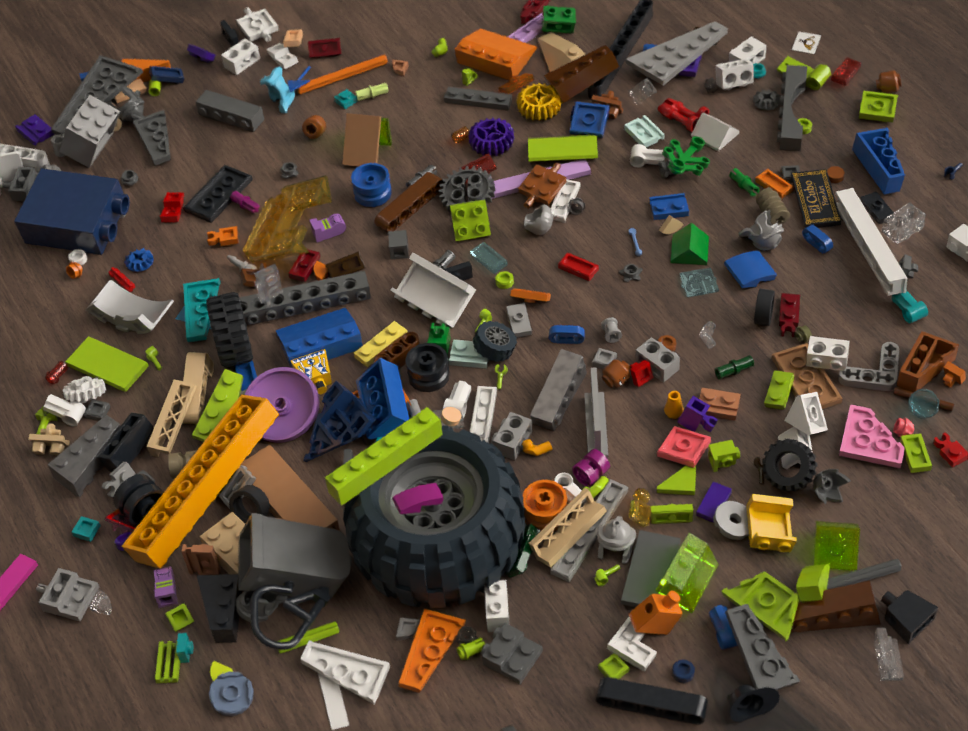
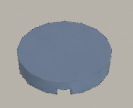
M239 672L220 674L210 686L209 699L211 705L217 712L226 716H235L243 713L249 708L253 700V687L250 680Z

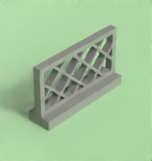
M596 367L591 368V393H584L588 452L592 449H597L608 459L604 392H598Z

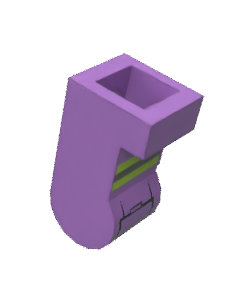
M333 214L329 218L319 221L317 218L310 220L311 230L316 242L340 235L346 230V225L339 214Z
M172 567L154 570V594L159 608L177 605L178 600ZM169 596L172 597L170 600L167 601L161 599Z

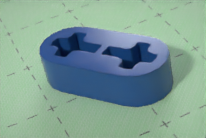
M810 225L803 229L802 235L804 239L819 252L826 253L833 248V242L830 237L816 226Z
M554 325L549 329L548 338L553 343L580 344L585 339V330L580 326Z

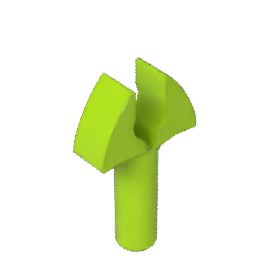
M43 407L35 414L36 419L41 420L36 434H40L41 429H46L50 421H57V416L51 413L46 415L47 411H44Z

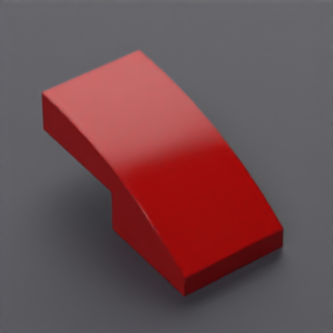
M184 192L166 193L163 200L164 208L160 215L161 222L179 221L183 208Z

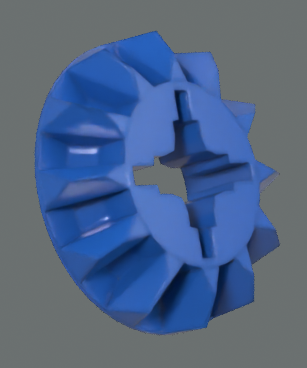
M144 248L141 250L136 249L135 252L130 251L129 255L125 256L126 267L135 272L148 269L154 261L150 250L146 251Z

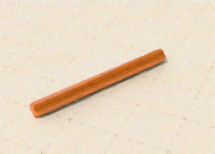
M381 55L310 80V82L297 88L299 94H303L388 63L387 57Z

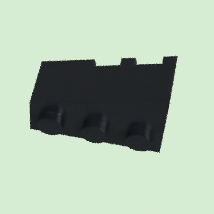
M238 574L196 575L215 643H237L239 615L236 610V599L242 594V590H239Z

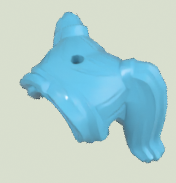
M276 67L269 76H265L260 80V85L265 84L268 87L271 100L275 102L279 99L280 112L287 113L288 107L295 97V91H289V86L285 83L282 76V68Z

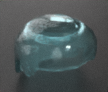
M918 389L910 395L908 407L913 416L919 419H929L939 411V399L928 389Z

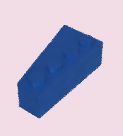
M888 128L856 133L852 150L883 194L899 192L905 174L900 160L896 157L897 152L892 146L893 141L888 135Z

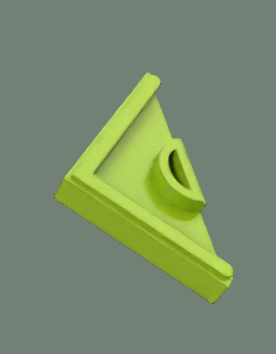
M696 466L695 468L683 467L658 485L657 493L695 495Z

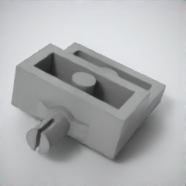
M58 568L50 584L47 586L39 583L36 591L44 593L39 601L44 612L81 621L98 591L99 585L98 582L79 578L75 572Z

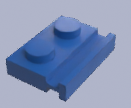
M685 193L650 197L649 202L654 220L667 219L669 215L673 218L689 216Z

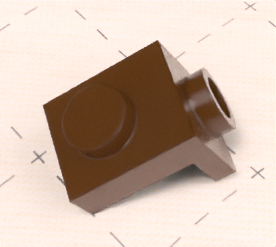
M262 262L259 270L242 268L240 276L243 285L265 287L267 280L270 279V270L267 268L266 263Z

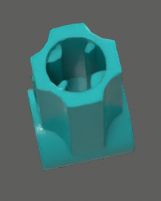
M907 290L906 293L892 295V301L902 310L903 317L907 323L911 324L928 316V309L925 303L922 301L917 302Z

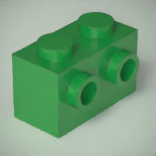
M543 6L542 31L574 34L576 24L575 8Z

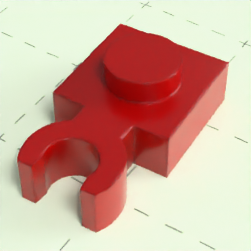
M944 432L942 434V440L944 441H940L937 437L934 438V446L940 449L939 454L952 468L968 460V452L957 440L952 443L947 433Z

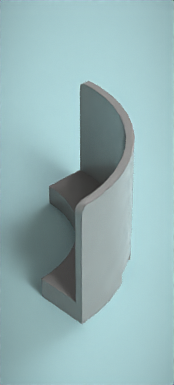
M109 280L86 310L103 323L108 321L116 325L118 330L127 333L132 330L136 331L137 334H145L154 329L174 300L162 302L147 300L128 292L113 280Z

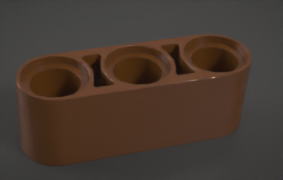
M415 332L403 334L377 354L374 358V363L379 358H382L397 365L398 369L406 364L408 352L415 346L420 345L418 334Z

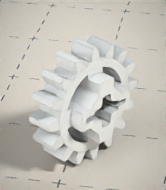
M89 376L73 380L71 383H68V386H64V398L70 400V402L77 400V402L86 403L105 393V382L103 379H92Z

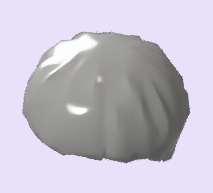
M545 204L541 205L533 213L525 216L524 228L536 235H544L553 223L552 210Z

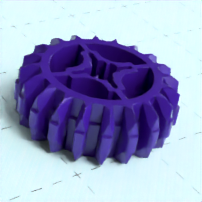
M486 118L484 121L480 119L479 123L475 122L474 126H471L468 134L469 144L473 151H476L477 154L482 153L483 156L487 154L489 157L491 155L497 157V154H503L504 151H508L514 143L513 128L510 123H506V120L501 121L500 118Z

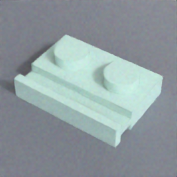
M646 115L641 119L637 118L624 124V130L638 144L645 147L657 143L659 139H664V133Z
M453 340L449 365L487 369L488 359L482 357L477 352L473 341Z

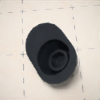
M750 685L739 686L727 696V701L731 706L729 715L735 722H742L752 717L763 715L776 707L780 695L776 689L771 687L754 689Z

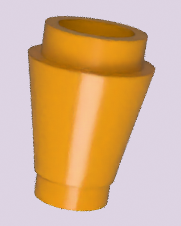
M671 391L668 395L664 412L669 418L676 419L681 416L684 408L680 393Z

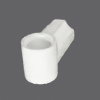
M636 144L631 149L630 164L637 168L645 164L658 165L660 161L665 160V157L662 155L663 150L647 149L641 144Z
M465 381L455 383L450 398H447L444 402L443 409L454 407L460 411L461 419H463L466 414L471 386Z
M51 394L48 396L43 410L61 417L63 422L69 426H77L86 408L80 402H68Z
M560 473L555 477V482L565 485L563 488L566 491L569 504L582 490L573 482L572 476L568 473ZM586 498L582 501L580 507L587 503Z

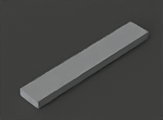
M609 480L596 502L605 506L607 512L554 564L551 569L552 575L567 582L571 581L598 539V527L605 525L611 519L628 492L627 486L614 480Z

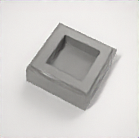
M599 348L592 361V366L603 369L612 360L617 358V353Z

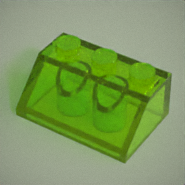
M689 532L655 589L661 595H667L670 591L678 593L680 596L679 606L690 613H693L719 565L708 543Z

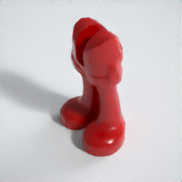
M667 98L658 107V111L664 117L670 120H677L686 126L690 132H693L702 112L709 115V108L705 106L700 107L697 112H693L684 107L682 102Z

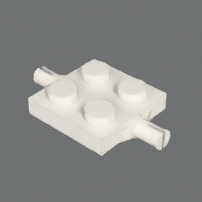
M247 7V9H244L246 16L237 19V25L250 42L261 37L269 42L272 39L269 34L279 30L278 25L265 9L251 12Z

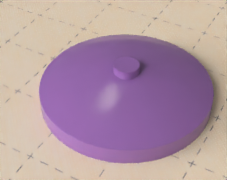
M278 367L265 371L253 380L245 392V395L267 398L279 413L274 423L262 437L263 440L269 442L283 443L300 437L312 426L319 411L320 400L316 386L306 374L295 368Z

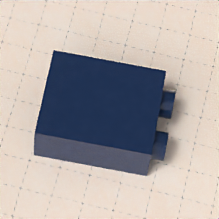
M41 168L14 222L25 244L72 251L81 249L85 253L102 255L107 243L115 240L117 222L120 215L127 214L130 200L129 196L123 193L118 179Z

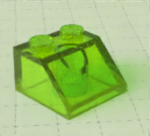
M815 521L813 565L829 564L830 569L857 570L860 537L859 525Z

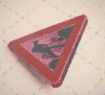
M118 509L104 518L105 521L112 523L113 531H116L119 526L122 528L121 533L133 532L137 527L132 525Z

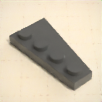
M747 604L725 611L755 689L771 687L778 690L800 682L797 675H794L788 667L789 664L786 659L782 658L775 648L776 645L772 639H769L763 631V626Z

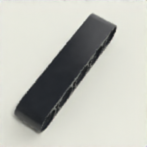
M602 677L600 679L595 701L601 706L696 725L704 723L708 699L702 695L611 677Z

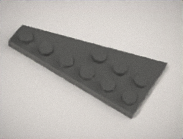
M100 55L52 127V132L57 135H63L66 127L89 95L107 104L108 101H111L121 92L120 89L122 87H127L143 73L142 68Z

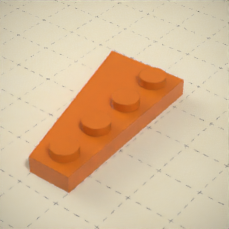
M424 608L399 681V687L420 693L464 627L466 620Z

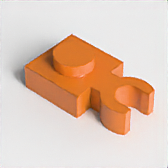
M237 226L220 228L217 233L214 231L207 232L209 246L216 245L217 243H220L221 246L239 244Z

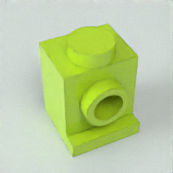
M733 440L709 444L708 458L713 472H717L720 467L735 465L736 459H740L739 448L734 446Z

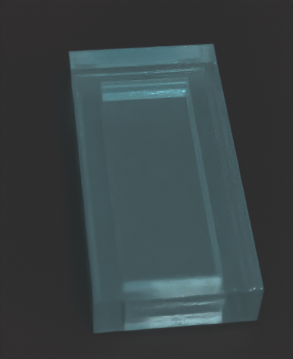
M485 242L470 251L471 256L493 274L508 265L507 260Z

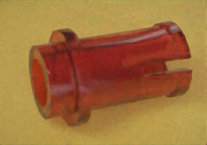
M59 361L51 371H47L46 381L50 384L58 383L59 378L69 369L68 365L63 361Z

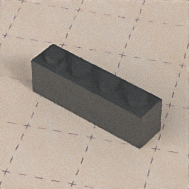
M206 90L196 101L200 115L253 132L264 121L262 107Z

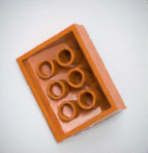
M479 29L460 41L455 48V54L459 64L514 81L536 51L537 46Z

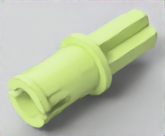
M386 83L373 87L370 85L368 88L355 91L357 100L374 98V96L387 93L388 86Z

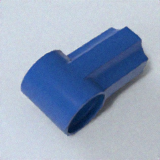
M718 605L709 611V617L716 630L718 644L722 650L738 646L725 615V611L728 610L727 606Z

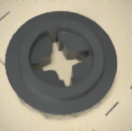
M762 89L761 92L757 91L756 95H754L753 103L760 109L771 110L779 106L780 95L776 91L771 92L770 89L768 91Z

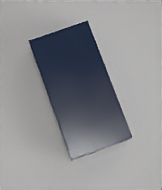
M149 67L152 81L184 82L181 68Z

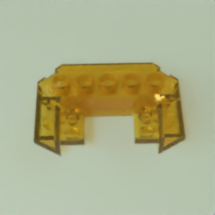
M326 175L286 185L280 190L282 193L277 195L275 199L271 197L266 201L243 249V252L252 263L309 253L302 243L307 228L304 225H297L304 209L332 202L329 181Z

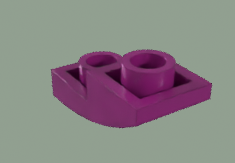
M436 483L407 489L394 495L392 498L399 514L419 513L422 506L442 504L444 499Z

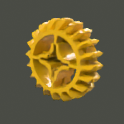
M532 83V86L526 85V88H522L517 97L519 112L522 116H526V119L531 118L532 121L535 119L539 121L540 119L546 120L548 117L552 118L553 115H557V112L560 111L562 104L556 91H554L551 85L547 86L546 83H538L537 85Z

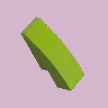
M829 564L810 565L802 569L796 587L800 602L822 600L823 591L827 590Z

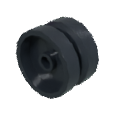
M424 343L415 346L408 352L405 362L409 383L414 389L421 392H434L447 384L450 376L446 351L441 346L434 343Z
M135 474L127 478L117 488L113 497V504L132 525L138 526L164 492L155 485L149 476Z

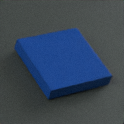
M576 101L569 130L570 134L597 135V138H603L609 105Z

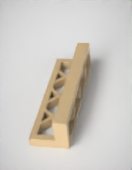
M173 380L147 444V449L151 456L158 457L160 452L171 453L197 388L196 384ZM182 387L190 389L188 394L181 397ZM181 403L183 406L182 410L177 412L179 404ZM174 420L176 423L175 427L170 429L172 421ZM166 437H168L167 447H162Z
M584 488L529 543L538 561L552 567L607 512L605 506L594 501L589 489ZM586 498L587 503L580 507L582 501ZM573 512L572 517L567 521L568 514ZM559 525L558 531L552 535L554 528ZM542 540H545L544 545L539 549L537 545Z

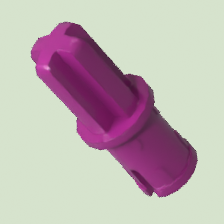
M238 191L232 192L230 196L231 201L239 204L242 209H247L252 213L259 211V204L252 201L249 196H244Z

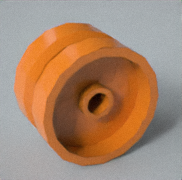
M546 479L535 481L528 485L523 492L525 523L527 525L532 524L540 529V532L568 505L565 489L555 481ZM559 525L554 528L553 532L558 530Z

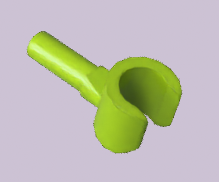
M483 309L479 314V317L482 319L481 325L483 322L492 321L491 312Z
M151 346L145 351L147 359L152 361L158 370H161L162 367L156 358L159 353L155 347Z
M498 364L495 366V371L498 373V390L502 388L503 375L508 372L505 364L502 372H499Z
M617 564L605 571L603 569L597 570L595 577L597 585L603 586L609 581L607 576L621 569L620 565Z

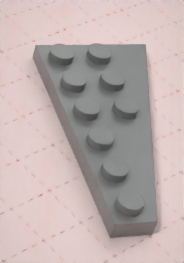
M716 21L631 56L626 59V64L661 85H665L728 33V28Z

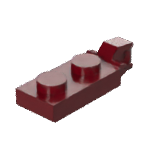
M529 0L522 8L521 24L525 25L531 19L537 17L543 10V6H547L551 0Z

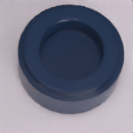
M679 660L674 663L672 675L676 681L688 683L694 678L695 668L690 661Z

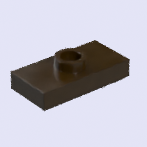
M359 251L325 264L330 278L352 274L365 268Z

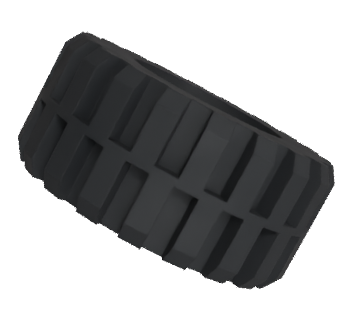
M230 292L209 297L206 300V305L221 366L230 367L252 361V349L238 293Z

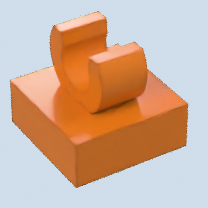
M949 361L945 364L944 384L950 388L955 381L962 384L966 379L965 371Z

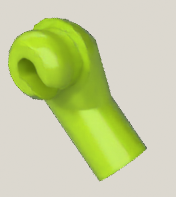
M601 476L591 488L587 486L584 488L589 489L592 497L595 498L605 488L609 480L607 477Z

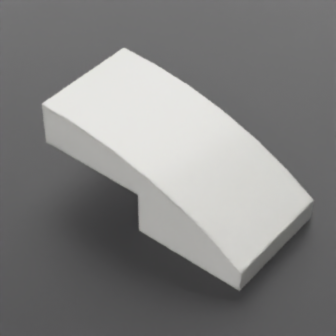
M282 43L267 49L269 55L283 69L298 63L297 57L289 53L288 47H284Z

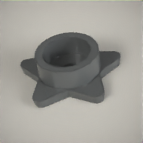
M628 264L623 270H619V274L624 276L625 282L630 280L640 281L639 274L643 269L638 268L635 264Z

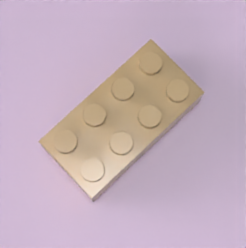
M233 512L200 536L202 544L214 547L219 565L228 574H238V536L245 526V523Z

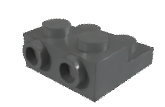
M505 623L502 628L497 627L493 633L494 640L491 644L486 643L481 651L483 665L521 684L543 652V646L525 638L524 632Z

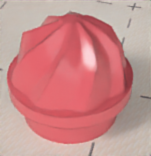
M898 418L893 432L898 434V437L911 435L914 432V425L908 418Z

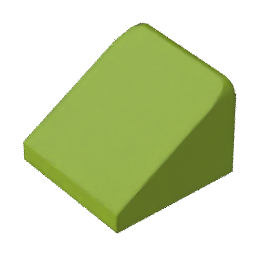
M185 603L165 613L175 632L194 622Z

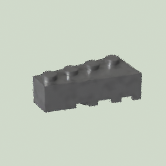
M563 349L560 350L530 414L533 424L555 431L557 425L561 424L566 409L587 374L583 356Z

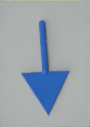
M310 66L305 69L297 80H288L290 92L310 82V80H301L310 70Z

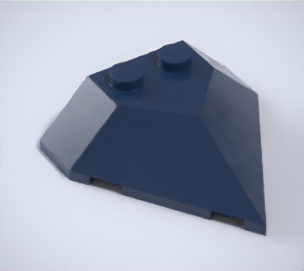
M338 381L333 383L323 397L322 403H324L322 413H318L309 441L311 444L308 454H305L304 462H308L362 437L377 420L362 401Z

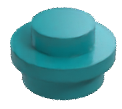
M761 63L753 64L754 78L765 76V66Z

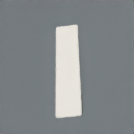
M318 673L331 729L334 730L348 726L349 722L339 684Z

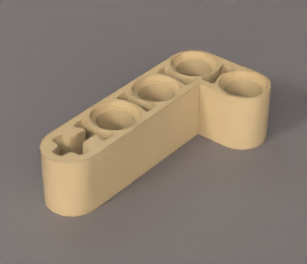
M187 353L183 381L196 384L197 388L182 424H198L203 414L207 377H212L214 371V364L208 353ZM182 387L181 397L188 394L190 389Z

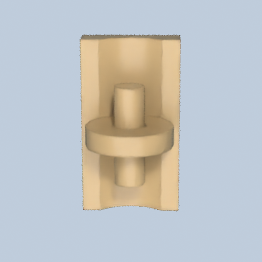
M48 424L46 429L40 430V434H29L28 439L32 442V452L37 455L45 454L46 446H51L50 453L58 456L64 451V447H69L70 443L69 440H65V437L61 435V430L56 429L54 424Z

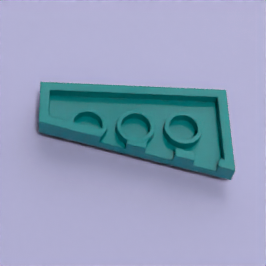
M219 278L183 284L187 342L206 340L210 327L206 300L209 297L218 295L220 287Z

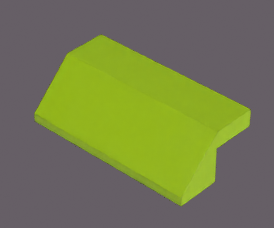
M597 135L528 138L529 161L598 158Z

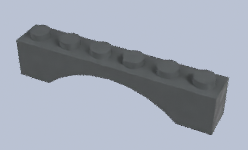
M787 65L786 72H783L782 82H785V84L782 83L781 94H784V96L781 95L780 106H783V108L780 107L779 118H782V120H779L778 130H781V132L777 134L780 150L801 151L803 126L795 118L791 106L794 100L805 91L807 66Z

